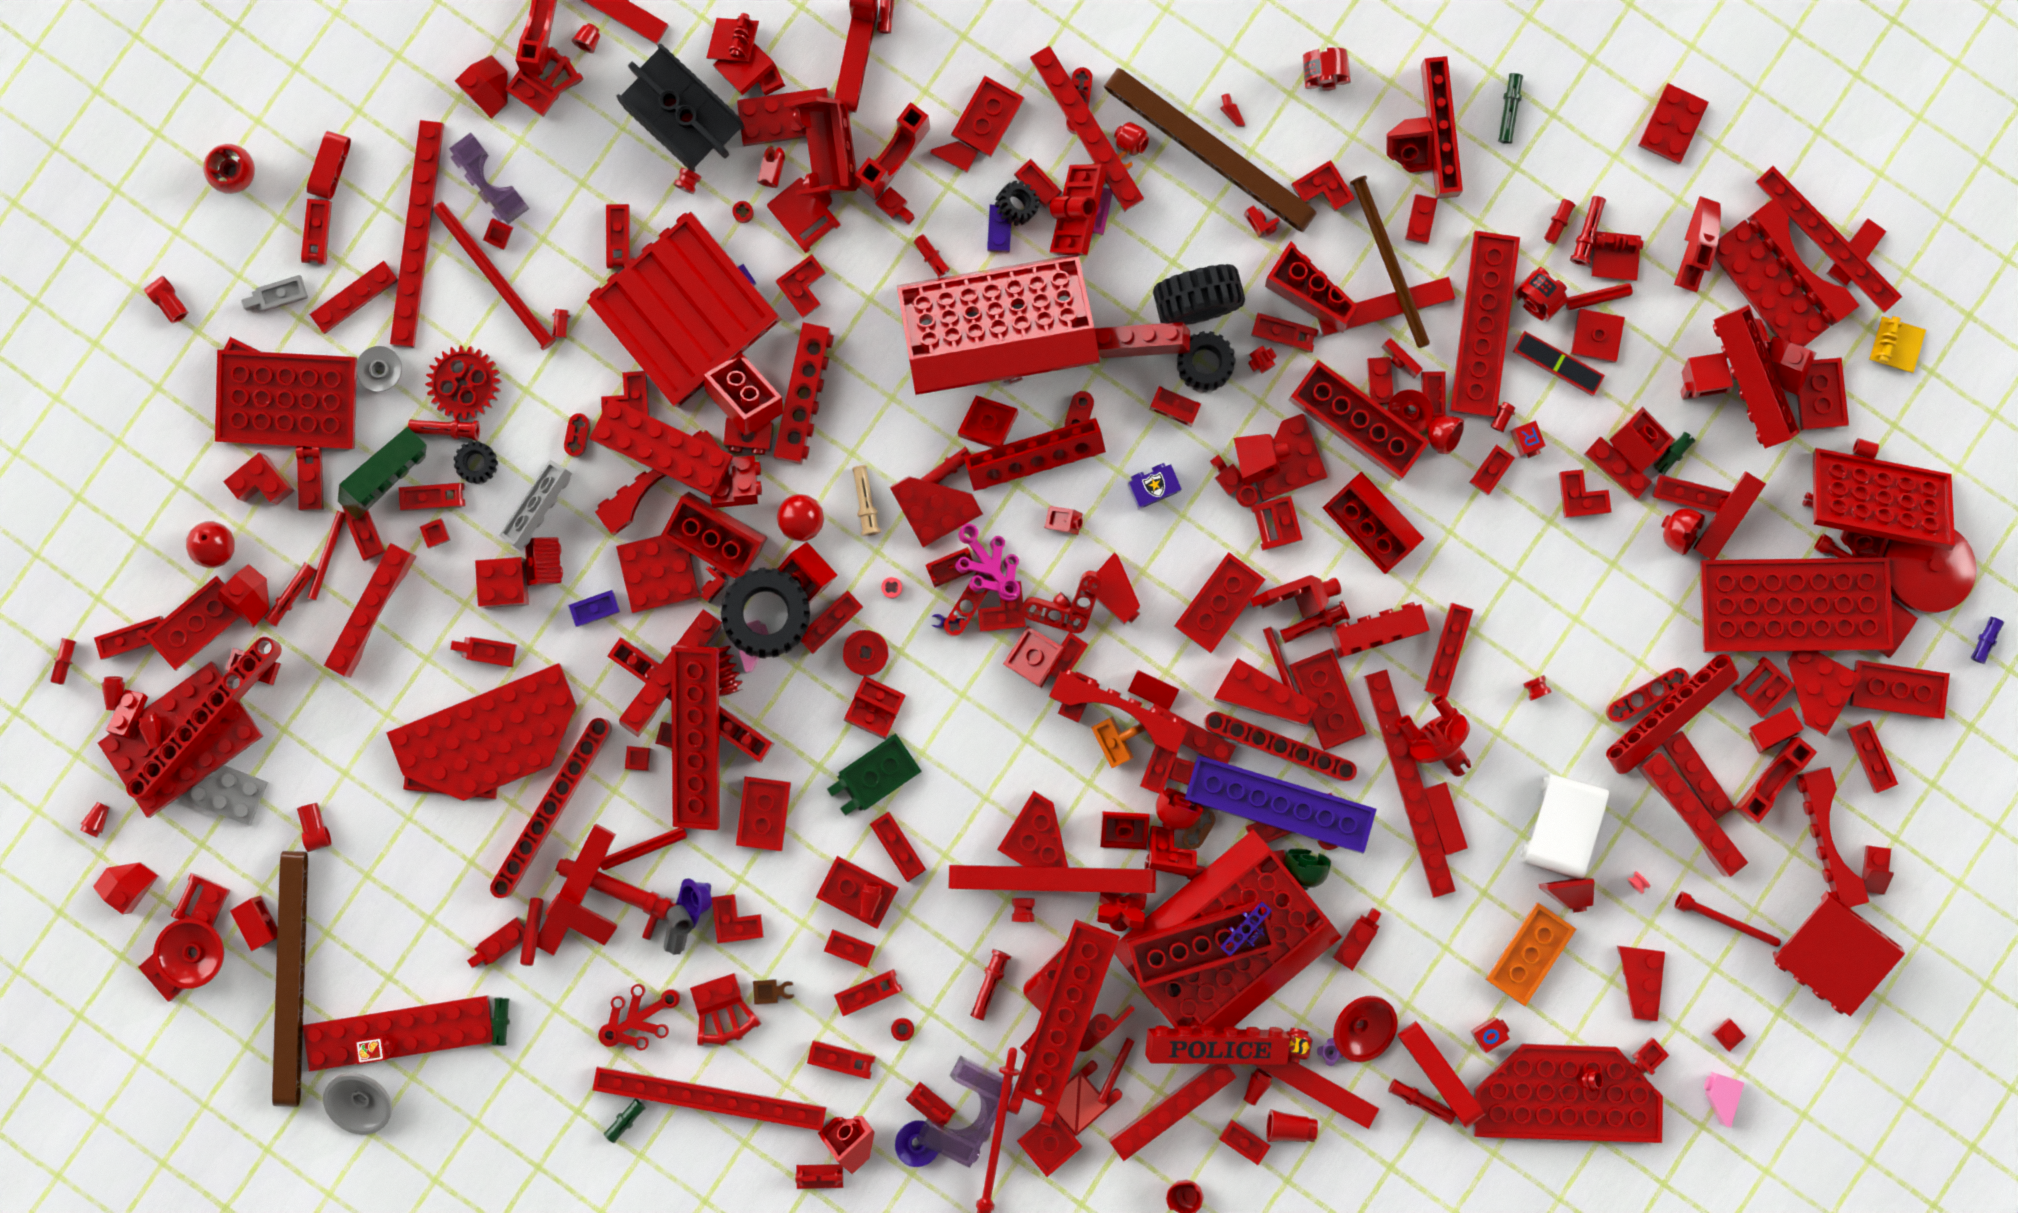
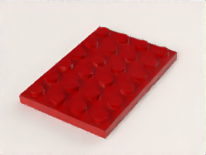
M217 349L215 442L355 449L357 357Z
M1815 448L1813 452L1814 525L1952 551L1955 547L1952 474Z
M209 662L142 710L139 718L157 714L158 719H161L163 744L223 678L222 673L214 662ZM223 695L217 699V706L222 705L224 701ZM240 700L150 799L141 800L134 798L147 818L157 814L204 780L209 774L218 770L263 737V734ZM207 713L201 717L202 724L208 719ZM137 721L129 739L109 734L98 742V745L125 786L158 749H148V745L137 726L139 721ZM191 730L185 735L186 741H189L192 737ZM175 748L171 749L169 753L170 759L176 755ZM156 766L154 768V776H157L159 774V766ZM143 783L138 786L137 791L139 794L144 790Z

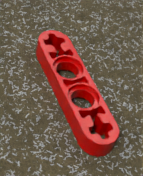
M989 575L988 579H991L993 582H995V579ZM968 584L944 622V630L949 636L956 637L964 631L989 590L985 589L983 593L978 594ZM964 600H968L973 604V609L969 613H965L960 609V603ZM957 611L960 616L967 618V620L961 619L958 623L960 630L955 629L952 632L949 630L951 626L948 622L956 620L958 615L953 613Z
M1682 668L1670 669L1610 703L1606 708L1607 718L1612 722H1622L1675 692L1689 680L1688 673ZM1674 672L1676 674H1681V683L1679 684L1678 682H1674L1670 684L1669 686L1672 689L1669 690L1668 684L1663 680V678L1665 677L1666 681H1669L1675 677L1673 674ZM1654 683H1659L1663 686V693L1660 696H1655L1651 691ZM1635 694L1643 697V704L1640 707L1633 706L1631 698ZM1627 704L1629 709L1622 711L1620 718L1619 716L1612 715L1615 711L1614 706L1621 708Z

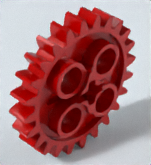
M462 345L459 346V352H456L453 347H450L451 354L449 355L442 351V360L437 357L434 358L438 363L437 366H429L434 372L426 374L427 377L432 379L431 382L425 383L427 387L432 388V390L427 392V395L435 396L431 403L433 405L440 403L437 410L441 412L446 409L445 415L449 417L453 413L454 419H459L460 414H462L465 421L468 420L469 414L476 419L478 411L485 415V406L493 408L489 403L490 400H498L493 395L494 392H501L499 388L495 387L496 384L502 383L500 379L495 378V376L500 374V371L492 370L496 363L494 361L488 362L490 359L488 354L481 357L482 351L480 349L474 353L472 346L468 347L467 352ZM462 362L464 365L463 370L455 373L454 366ZM474 365V368L469 372L470 366ZM477 373L484 374V379L480 383L474 382V377ZM466 380L468 384L467 386L460 385L459 382ZM447 383L453 384V390L450 393L443 392V388ZM467 393H473L474 398L472 402L465 404L464 396ZM458 394V399L454 401V397Z

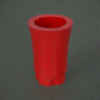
M1270 1109L1266 1125L1267 1142H1315L1317 1139V1119Z

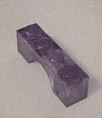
M471 132L449 148L454 154L450 157L458 168L464 167L467 171L464 176L472 186L477 184L481 190L478 192L479 196L486 204L490 201L494 207L491 211L499 221L504 220L509 225L530 209L513 186L501 188L486 182L484 164L489 155Z

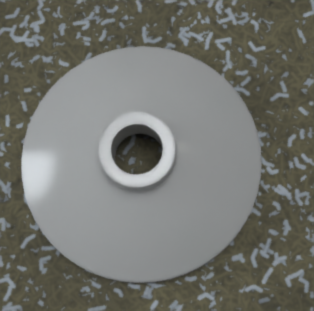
M370 347L357 360V378L364 387L371 391L382 392L389 390L397 384L401 377V360L393 350L387 347ZM380 366H383L385 369L382 374L377 373V369Z

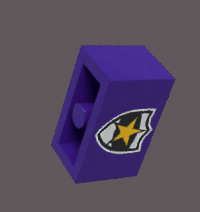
M1165 463L1153 467V472L1144 475L1143 472L1131 476L1132 481L1128 482V487L1138 510L1181 492L1182 488L1171 464L1165 466Z

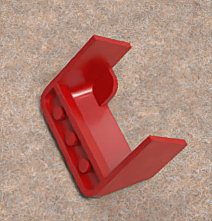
M815 96L785 102V108L795 109V122L800 127L806 128L812 171L803 180L804 189L797 190L796 195L820 196L856 191L858 188L855 178L857 170L849 111L845 101Z
M1066 943L1024 984V995L1041 1013L1059 965L1056 961L1062 956ZM1129 1004L1114 1020L1104 1013L1095 1015L1088 1023L1079 1051L1087 1052L1110 1035L1135 1008Z

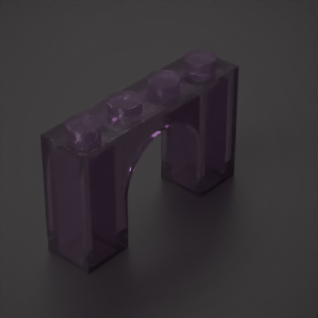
M960 1055L950 1077L955 1082L978 1093L981 1109L977 1119L970 1126L955 1130L927 1118L917 1140L923 1146L970 1168L972 1163L978 1160L980 1148L983 1142H986L990 1137L991 1127L994 1121H996L1003 1076ZM1012 1083V1085H1011L1010 1096L1012 1095V1092H1013V1088H1012L1013 1085H1014L1013 1083Z

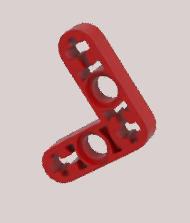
M1091 570L1082 574L1071 607L1037 597L1027 598L1023 603V616L1031 621L1067 632L1082 633L1088 625L1100 591L1101 576ZM1091 578L1094 579V583L1089 592L1086 591L1087 581ZM1087 598L1090 604L1087 607H1082L1077 603L1078 599ZM1032 605L1036 606L1034 612L1029 611ZM1043 608H1046L1045 615L1041 616ZM1051 611H1058L1061 614V618L1053 620L1048 614ZM1065 614L1068 615L1067 623H1064ZM1076 618L1080 619V623L1077 626L1073 625Z

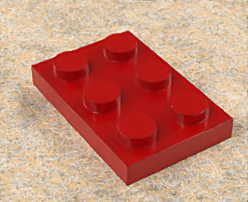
M984 76L952 131L951 136L991 158L1023 103L1024 97Z
M1667 83L1638 146L1679 165L1684 158L1709 102Z
M1842 357L1813 361L1801 391L1797 395L1801 431L1849 426Z
M745 776L736 846L775 851L783 850L791 782Z
M837 856L816 898L878 929L899 887ZM866 882L882 886L881 892H883V895L875 910L873 919L859 916L861 888Z

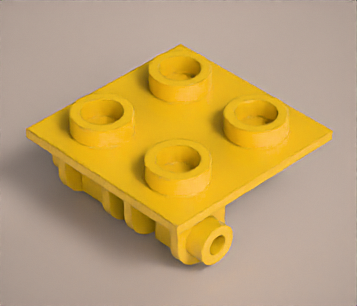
M1882 316L1869 360L1914 373L1926 329L1900 322L1901 318L1892 316L1891 319Z

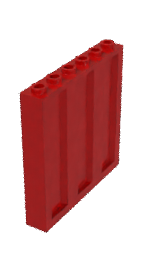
M692 212L684 213L676 220L677 224L671 229L666 228L659 234L660 238L655 243L647 244L641 250V255L636 259L633 257L624 264L625 268L620 273L612 274L607 279L608 283L602 288L598 287L593 290L589 295L591 298L587 300V303L670 403L677 408L705 386V373L739 353L746 351L782 320Z

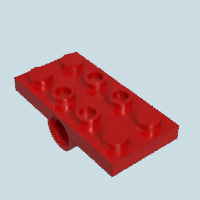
M1102 164L1069 165L1063 195L1054 197L1050 203V213L1053 218L1057 219L1050 253L1054 255H1088L1107 166Z

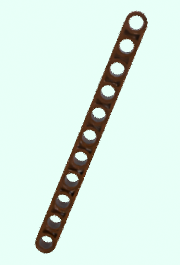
M1117 68L1105 83L1104 88L1108 93L1296 230L1304 232L1317 215V212L1310 205L1123 69Z
M282 851L280 856L272 1079L273 1106L298 1107L301 1098L308 891V853L306 851Z

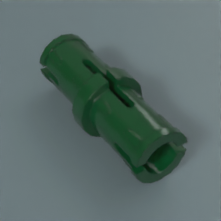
M1683 432L1682 436L1672 446H1669L1661 459L1653 465L1656 470L1660 469L1658 471L1660 474L1665 475L1676 461H1680L1683 458L1684 452L1695 442L1693 437L1689 438L1690 434Z
M496 997L494 998V1018L491 1019V1024H493L491 1045L506 1046L507 1025L510 1024V1019H508L510 998Z
M635 1098L623 1113H619L616 1116V1121L603 1133L610 1142L615 1143L627 1128L630 1129L633 1126L634 1120L646 1109L644 1104Z

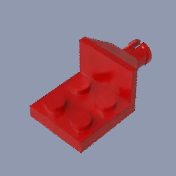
M1309 575L1267 590L1251 598L1250 601L1253 607L1261 605L1263 609L1277 602L1295 597L1304 619L1324 610L1329 602L1328 598L1341 594V585L1335 577L1322 582L1320 578Z

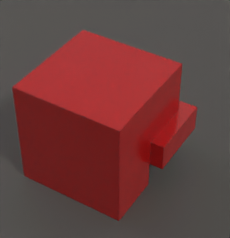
M1723 353L1688 358L1681 372L1684 381L1680 391L1682 400L1722 393L1727 394L1733 388L1728 362Z

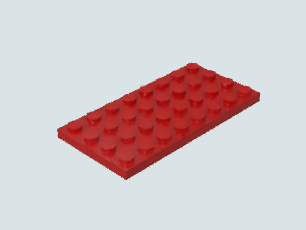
M1889 557L1700 561L1703 653L1894 650Z

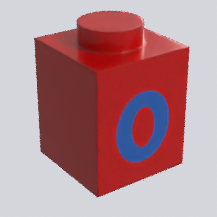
M1496 1017L1489 1019L1470 1031L1481 1050L1485 1053L1510 1039L1507 1034L1510 1032L1508 1026L1503 1019L1499 1021Z

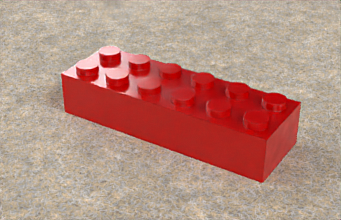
M1745 305L1715 318L1713 330L1716 336L1722 340L1723 345L1721 349L1726 359L1729 358L1732 365L1730 367L1731 375L1734 380H1738L1740 386L1738 389L1742 401L1747 403L1749 408L1747 415L1750 422L1755 423L1757 428L1756 438L1759 444H1763L1766 449L1791 440L1800 431L1750 305Z
M1319 360L1316 361L1288 399L1289 402L1397 481L1403 479L1430 442Z
M1262 900L1126 939L1140 989L1276 949L1277 946L1268 916L1257 927L1258 929L1262 927L1264 929L1262 932L1265 935H1260L1253 942L1254 947L1252 945L1248 946V941L1245 940L1231 956L1220 948L1233 933L1229 928L1232 927L1236 930L1246 919L1243 912L1245 911L1249 915ZM1261 907L1258 910V914L1262 916L1265 913L1266 908ZM1257 916L1252 917L1254 921L1259 919ZM1245 924L1242 926L1243 933L1250 932L1251 927ZM1256 929L1248 936V939L1257 932ZM1235 935L1234 941L1238 942L1240 939ZM1229 942L1226 945V950L1230 951L1235 946L1234 943Z

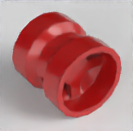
M1012 898V906L1014 907L1012 922H1034L1035 915L1032 913V908L1035 906V898Z

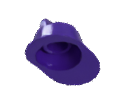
M686 878L682 881L676 904L686 908L693 922V929L698 923L700 915L711 907V884L695 882L690 878Z

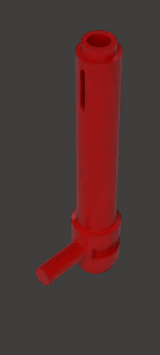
M561 858L555 871L559 872L560 876L567 878L575 861ZM599 871L589 887L642 909L643 913L650 915L642 935L647 940L651 939L658 919L662 921L668 920V910L677 905L673 902V899L668 897L664 899L654 891L651 893Z

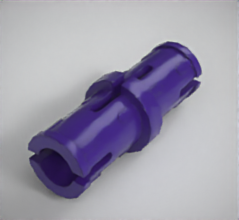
M1990 616L1985 630L1982 634H1979L1978 644L1971 656L1972 660L1982 664L1986 663L1992 647L1997 644L1996 639L2004 625V621Z

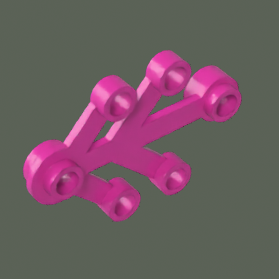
M973 524L963 525L958 533L959 539L962 543L969 544L982 563L961 557L956 562V569L961 573L970 570L990 575L996 581L984 580L983 577L976 575L969 582V586L973 591L986 589L998 592L999 596L1005 601L1017 599L1020 594V586L1015 580L1016 566L1019 564L1018 557L1014 554H1009L1004 559L1003 564L1007 568L1006 576H1004L1000 571L1002 549L1005 546L1004 538L995 536L990 541L992 549L991 559L977 540L979 535L977 527ZM995 541L999 542L1001 546H997ZM1008 559L1012 560L1014 565L1010 564ZM960 562L965 563V564H966V568H965V567H962L961 564H960ZM974 581H978L980 586H977ZM1005 588L1009 589L1011 593H1008Z

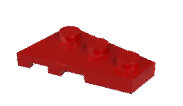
M1617 945L1621 957L1623 975L1626 980L1632 1018L1658 1021L1665 951Z

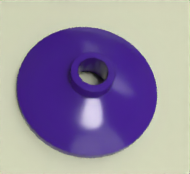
M915 1120L905 1124L895 1138L897 1156L903 1163L911 1167H922L931 1163L938 1155L941 1146V1139L937 1129L932 1124L922 1120ZM919 1138V1143L912 1145L913 1139Z

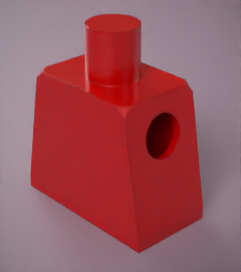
M1271 434L1233 438L1242 479L1247 485L1281 470L1279 458L1291 455L1288 442L1276 445Z

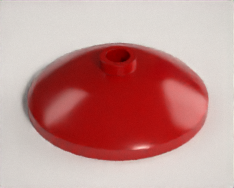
M195 918L180 919L166 926L157 937L153 950L154 964L160 976L169 984L183 989L197 988L210 982L220 971L224 961L223 941L216 929L207 922ZM192 948L197 950L195 957L191 955Z
M1363 996L1352 1001L1342 1010L1334 1026L1333 1039L1337 1050L1346 1059L1353 1062H1366L1377 1058L1387 1050L1396 1035L1398 1026L1396 1012L1389 1002L1378 996Z

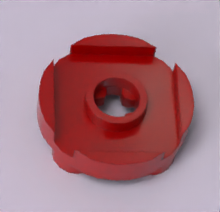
M859 630L847 638L843 648V660L852 672L861 676H869L880 672L885 667L889 658L888 645L879 633L871 630ZM862 647L872 649L869 659L860 657Z

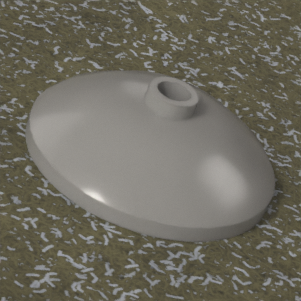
M357 1073L342 1074L332 1079L325 1088L323 1104L326 1113L336 1125L348 1132L360 1135L376 1133L385 1127L391 1117L392 1103L388 1093L377 1081L368 1076Z

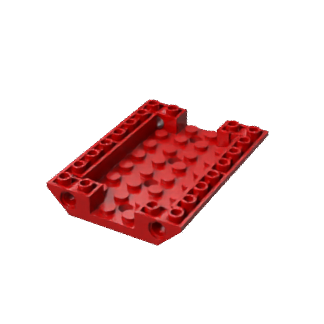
M1067 255L897 285L915 395L1100 363L1094 323L1078 255ZM1062 296L1069 297L1066 301L1058 300ZM1016 304L1023 305V307L1020 309L1013 308V306ZM970 312L978 313L975 317L967 316ZM925 320L932 321V323H930L929 325L921 324V322Z
M1252 829L1144 919L1143 929L1133 928L1119 939L1114 954L1138 983L1126 939L1262 900L1272 910L1268 915V919L1276 942V949L1142 988L1174 1028L1189 1026L1192 1029H1201L1202 1026H1210L1215 1029H1224L1226 1026H1236L1341 939L1342 936L1274 852ZM1281 893L1286 894L1289 899L1285 906H1278L1276 904V897ZM1172 983L1180 986V992L1176 996H1171L1167 993V987Z

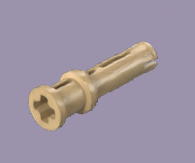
M866 465L852 468L860 507L857 515L861 519L863 530L861 536L881 533L876 518L878 511L873 507Z

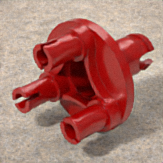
M1439 694L1433 698L1432 704L1441 716L1418 729L1412 718L1406 715L1398 721V726L1406 734L1407 741L1410 744V753L1417 762L1433 763L1442 760L1444 765L1450 770V773L1459 777L1466 774L1460 765L1465 764L1467 768H1471L1470 760L1460 747L1468 737L1470 724L1464 715L1451 706L1445 695Z

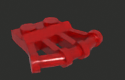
M548 47L544 69L552 60L557 65L545 81L539 78L540 74L518 70L505 88L507 93L542 117L545 116L555 100H558L562 92L579 84L584 79L581 73H577L570 62V58L561 56L554 47ZM565 70L570 78L555 88L552 87L561 72Z
M735 973L690 988L699 1015L698 1046H704V1044H721V1046H724L729 1041L735 1039L737 1041L742 1040L743 1036L755 1026L758 1028L762 1024L744 1002ZM736 1004L749 1017V1020L741 1027L733 1005ZM724 1008L727 1009L733 1027L732 1031L724 1033L718 1010ZM709 1013L712 1015L718 1035L705 1034L706 1015Z

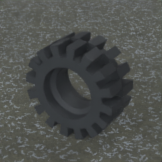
M1013 181L1012 183L1009 182L998 193L995 199L997 201L995 207H999L996 211L997 214H1003L1002 220L1007 218L1008 224L1014 221V226L1024 225L1037 213L1040 203L1037 202L1039 196H1034L1036 193L1035 189L1029 190L1031 185L1027 184L1024 186L1023 181L1019 183ZM1010 198H1018L1023 203L1024 209L1020 210L1014 207Z
M469 441L468 444L461 445L462 448L460 450L457 449V456H454L453 459L455 461L454 468L457 470L456 473L469 483L480 484V482L485 483L487 479H491L493 477L492 474L496 473V465H498L497 456L493 450L479 441ZM473 454H480L484 458V466L479 471H471L468 468L467 461Z

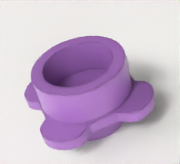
M1329 1038L1324 1046H1319L1317 1049V1054L1325 1059V1063L1328 1066H1333L1335 1061L1344 1057L1337 1050L1333 1038Z

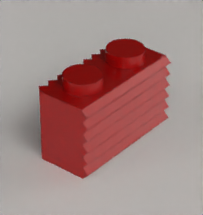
M558 537L531 538L528 545L525 546L528 586L554 585L562 582L563 568L560 566L562 549L558 542Z

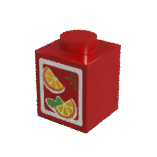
M388 1035L354 1041L357 1065L387 1060L391 1058L390 1054L393 1053L392 1041L388 1040Z

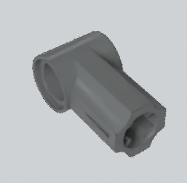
M676 905L667 912L669 923L663 945L664 950L673 955L681 954L684 951L688 933L693 929V922L686 908L682 905Z

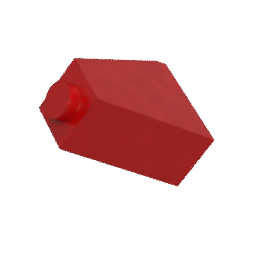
M1114 552L1097 571L1101 576V588L1096 600L1121 623L1125 625L1129 621L1132 624L1140 615L1137 611L1140 608V604L1119 556ZM1090 579L1087 582L1086 591L1090 592L1094 579Z

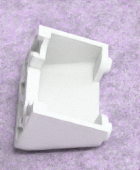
M1548 773L1547 777L1542 778L1540 790L1543 791L1544 799L1532 839L1527 844L1523 843L1520 851L1521 862L1582 880L1589 865L1607 804L1609 790Z

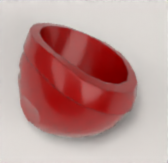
M1447 415L1432 419L1428 427V440L1431 447L1439 454L1451 453L1460 442L1464 430V420Z

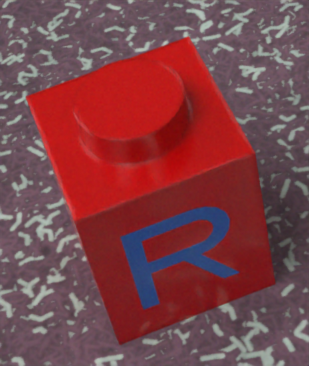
M1536 420L1510 431L1520 457L1527 455L1528 458L1539 455L1541 454L1540 449L1546 446Z

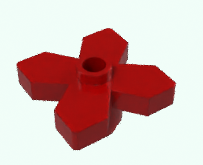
M1100 892L1099 902L1103 905H1100L1098 908L1097 922L1109 924L1111 929L1118 932L1125 931L1127 927L1143 929L1145 913L1141 910L1145 909L1147 894L1129 893L1126 896H1122L1120 893Z

